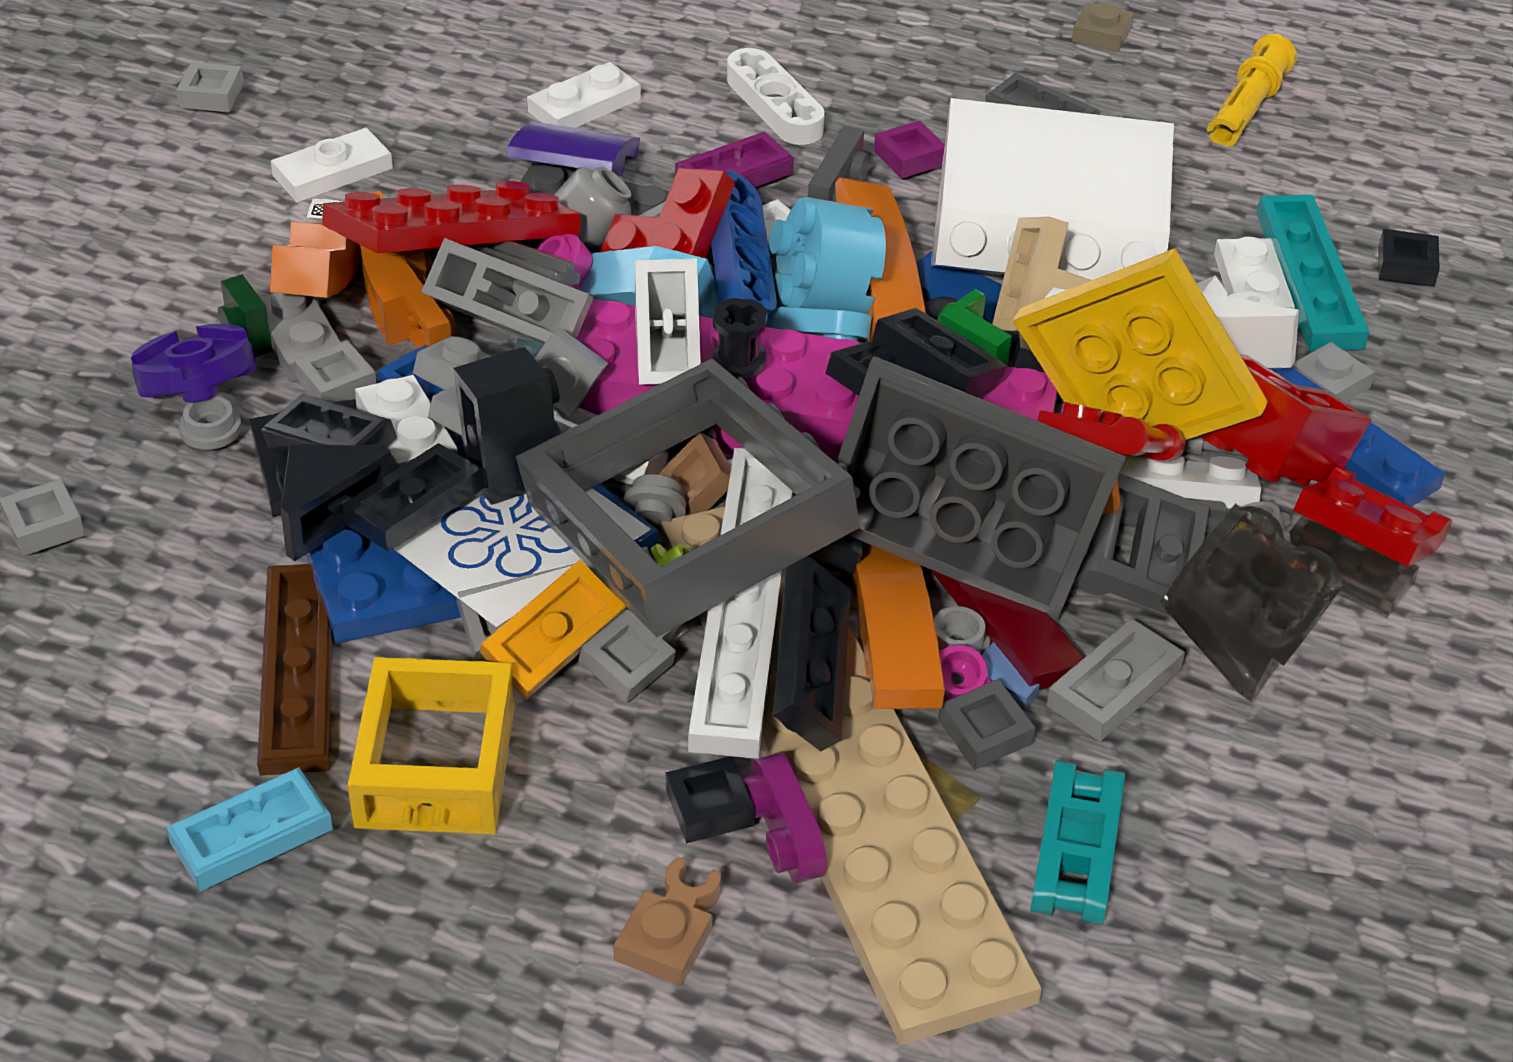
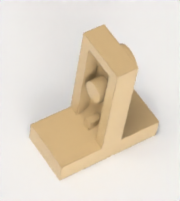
M1050 216L1018 218L992 325L1006 333L1019 335L1020 332L1012 320L1021 307L1044 299L1053 287L1068 290L1091 281V279L1058 269L1068 222Z

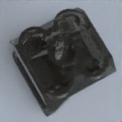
M1235 503L1173 581L1172 587L1159 604L1242 697L1252 703L1279 665L1284 666L1305 640L1342 589L1345 582L1339 579L1338 568L1326 553L1310 546L1295 547L1284 539L1283 528L1271 513L1259 507H1240Z

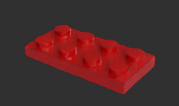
M501 181L496 183V190L481 191V188L472 185H450L447 187V194L431 195V192L428 190L416 188L397 190L396 197L381 199L379 195L374 193L345 194V201L323 203L322 226L375 253L440 248L444 238L461 245L550 238L565 234L579 235L580 212L559 204V197L555 195L530 192L529 185L526 183Z

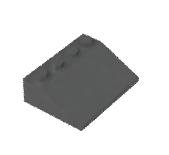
M874 356L869 364L836 463H844L846 465L847 473L852 476L853 485L860 490V495L856 499L860 528L847 534L848 536L960 582L1047 612L1053 620L1057 621L1126 457Z

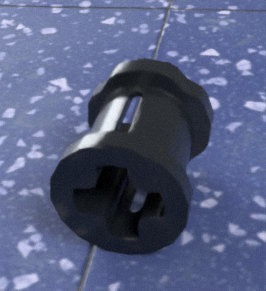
M730 298L722 301L714 308L713 327L718 332V345L715 346L712 352V359L736 379L742 377L744 380L757 377L766 367L767 357L766 351L761 346V333L766 329L767 310L761 303L753 299Z

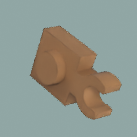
M680 857L674 859L666 870L665 897L646 890L644 891L613 945L614 961L682 986L712 931V914L705 911L711 909L719 900L721 894V872L713 869L704 884L690 887L683 884L686 877V859Z

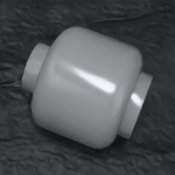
M599 166L596 169L582 167L576 170L554 194L559 197V204L580 212L579 235L575 236L589 249L602 248L615 214L631 215V205L628 201L631 197V192L628 186L618 175L603 166Z

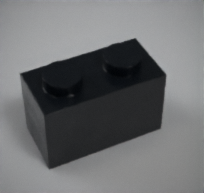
M524 346L453 368L465 459L482 468L484 489L481 492L490 505L526 494L516 456L562 434L554 420L553 404L558 403L560 400L555 376L548 366L541 367Z

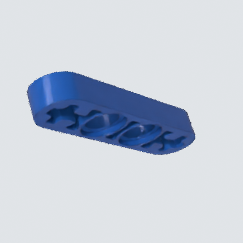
M726 170L725 172L735 184L711 243L717 296L720 303L730 298L753 299L766 308L768 316L776 308L777 299L762 201L755 187L747 179L734 171Z

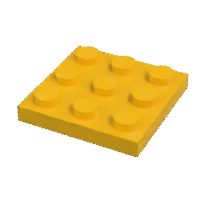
M1175 248L1021 307L1012 320L1064 402L1122 414L1121 418H1140L1146 421L1150 427L1157 424H1170L1178 427L1183 432L1185 440L1259 417L1268 403Z

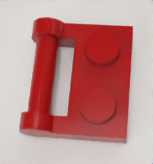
M1064 402L1062 414L1044 410L1039 411L1038 422L1118 454L1140 456L1158 461H1173L1181 456L1185 449L1186 440L1183 432L1178 427L1170 424H1157L1150 427L1146 421L1140 418H1121L1122 414L1068 402Z
M1336 466L1327 479L1302 488L1293 509L1294 512L1407 567L1435 553L1446 539L1452 524V519L1436 511H1433L1430 515L1425 514L1356 481V473L1341 466Z

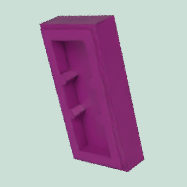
M761 132L675 163V176L678 168L730 170L740 174L754 187L793 174L794 157L766 132Z

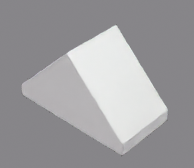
M697 258L635 260V322L639 385H660L701 364Z

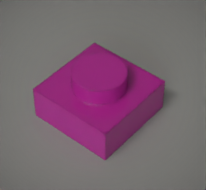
M919 120L876 133L874 152L902 179L941 167L945 144Z

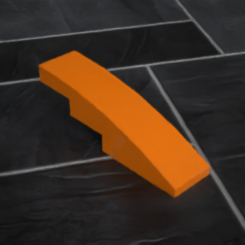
M840 177L835 182L836 202L871 208L874 211L870 216L881 218L885 230L886 253L882 278H871L866 295L875 297L871 308L866 313L872 316L870 340H872L877 319L918 308L926 314L916 259L906 225L890 186Z
M863 544V553L858 564H856L852 578L859 643L863 644L866 676H870L873 709H942L945 688L932 610L921 565L873 545Z

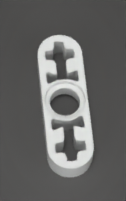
M744 48L736 50L728 56V84L781 139L792 144L805 145L814 143L823 136V107L767 52L755 48ZM775 94L784 97H768L767 95Z

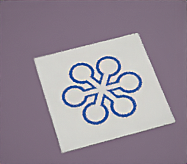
M593 488L585 491L634 541L651 530ZM481 491L393 548L496 628L512 618L571 566L459 598L458 592L575 564L578 560H581L530 506L526 494L490 505Z

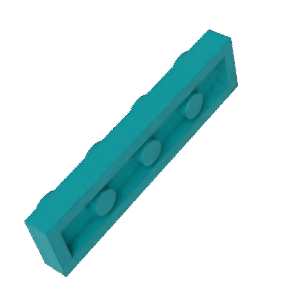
M1314 195L1260 196L1256 214L1265 237L1272 239L1295 309L1299 310L1298 325L1308 351H1315L1330 342L1342 350H1365L1370 331Z

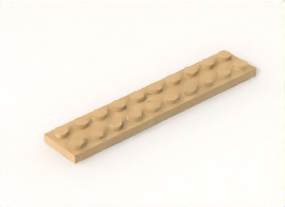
M725 507L673 518L671 522L661 521V539L667 551L678 543H683L691 550H694L721 535ZM784 568L760 749L764 757L783 753L792 767L823 838L827 871L821 879L899 1045L1039 1004L1042 988L894 709H873L870 676H866L864 653L850 626H848L841 741L820 752L797 733L788 730L781 721L773 716L786 568ZM708 610L698 615L704 630L706 628Z

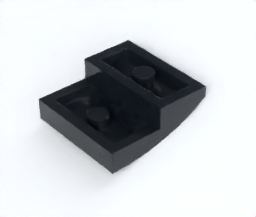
M918 308L877 319L872 340L831 352L825 374L859 396L869 364L875 356L979 398L1004 375L1007 365Z

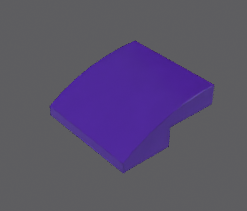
M531 122L523 126L512 138L507 147L506 157L519 161L550 164L571 169H580L582 167L596 169L599 166H603L616 175L623 176L626 157L637 158L640 138Z

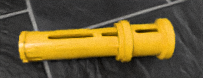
M1267 34L1257 40L1252 49V57H1248L1243 61L1238 69L1237 85L1233 88L1222 104L1221 109L1207 127V132L1212 131L1208 136L1212 142L1227 147L1236 144L1242 131L1260 107L1263 99L1272 97L1278 92L1283 82V75L1290 72L1297 61V51L1294 44L1288 38L1280 34Z

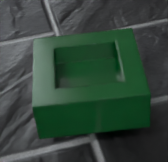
M243 274L220 281L224 305L217 309L220 324H232L243 327L246 330L248 341L252 345L255 357L272 352L265 303Z

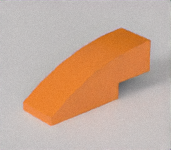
M291 222L289 245H273L270 292L325 298L338 294L350 283L362 265L360 244L322 226V222Z

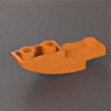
M380 190L373 192L379 195L380 199L385 198ZM360 245L369 308L375 324L387 345L410 339L415 348L418 349L424 345L429 347L450 336L458 337L457 326L451 312L447 308L441 309L433 298L421 293L427 279V272L431 270L433 265L429 249L375 253Z

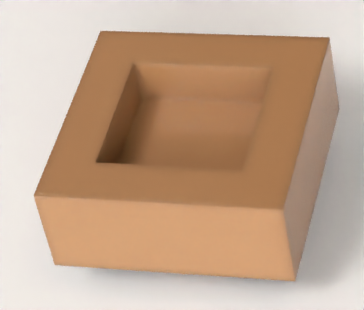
M700 432L661 470L659 475L672 478L681 485L682 496L687 503L686 516L709 510L728 491L731 467L717 441Z

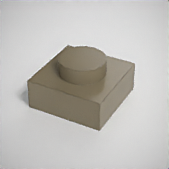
M1087 2L1074 25L1072 41L1119 52L1132 28L1134 13L1120 10L1108 3L1093 4Z

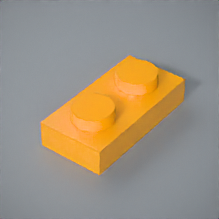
M578 560L483 641L480 653L488 662L512 663L513 687L527 700L580 653L581 647L621 615L625 611L626 605L581 560Z

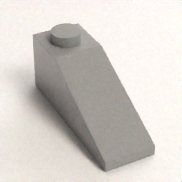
M444 238L421 293L456 311L543 344L558 327L576 339L594 298L588 293Z

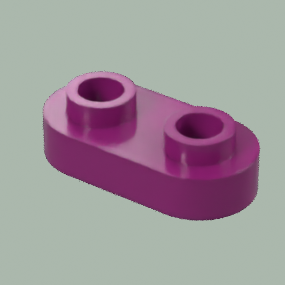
M777 753L752 760L751 775L742 779L755 808V818L763 816L769 829L766 832V844L775 871L777 873L788 871L792 882L795 884L825 876L827 859L823 838L788 759L783 753Z

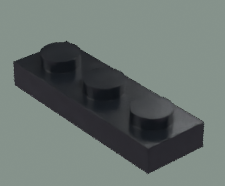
M808 555L786 567L773 716L781 721L788 730L797 733L821 752L842 739L851 589Z

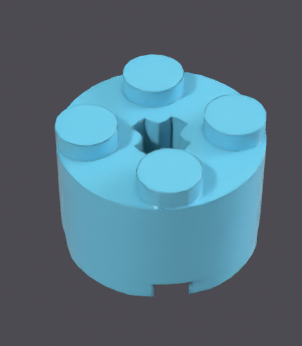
M803 197L797 200L786 221L776 220L769 238L770 251L772 254H777L775 275L773 277L777 299L776 307L844 310L866 314L875 299L874 296L866 295L870 279L882 278L886 253L884 225L881 218L870 216L874 210L867 207Z

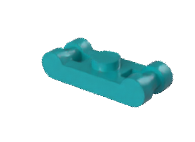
M1055 761L1030 912L1052 916L1053 909L1082 914L1081 922L1103 926L1125 772L1104 769L1103 775L1076 771V763ZM1059 870L1087 875V884L1082 885L1058 880Z

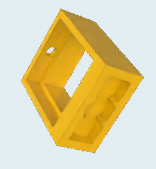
M374 657L347 785L354 828L496 834L515 708L512 663ZM390 709L486 713L478 768L380 764ZM422 803H429V804H431L432 806H426V805H423Z

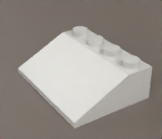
M951 98L931 267L1005 275L1018 218L1050 216L1068 222L1058 269L1091 280L1166 252L1168 250L1170 234L1174 123Z

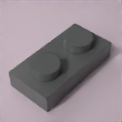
M843 126L808 184V197L836 202L835 182L840 177L864 182L870 160L869 154L863 152L864 130Z

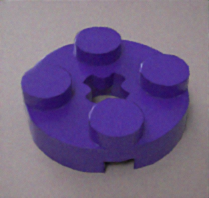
M207 324L196 326L197 338L179 342L177 331H174L141 345L131 356L132 373L139 396L149 398L163 394L181 393L182 400L185 402H199L214 397L218 393L217 384L231 378L248 375L257 368L252 345L248 341L246 330L243 327L232 324Z

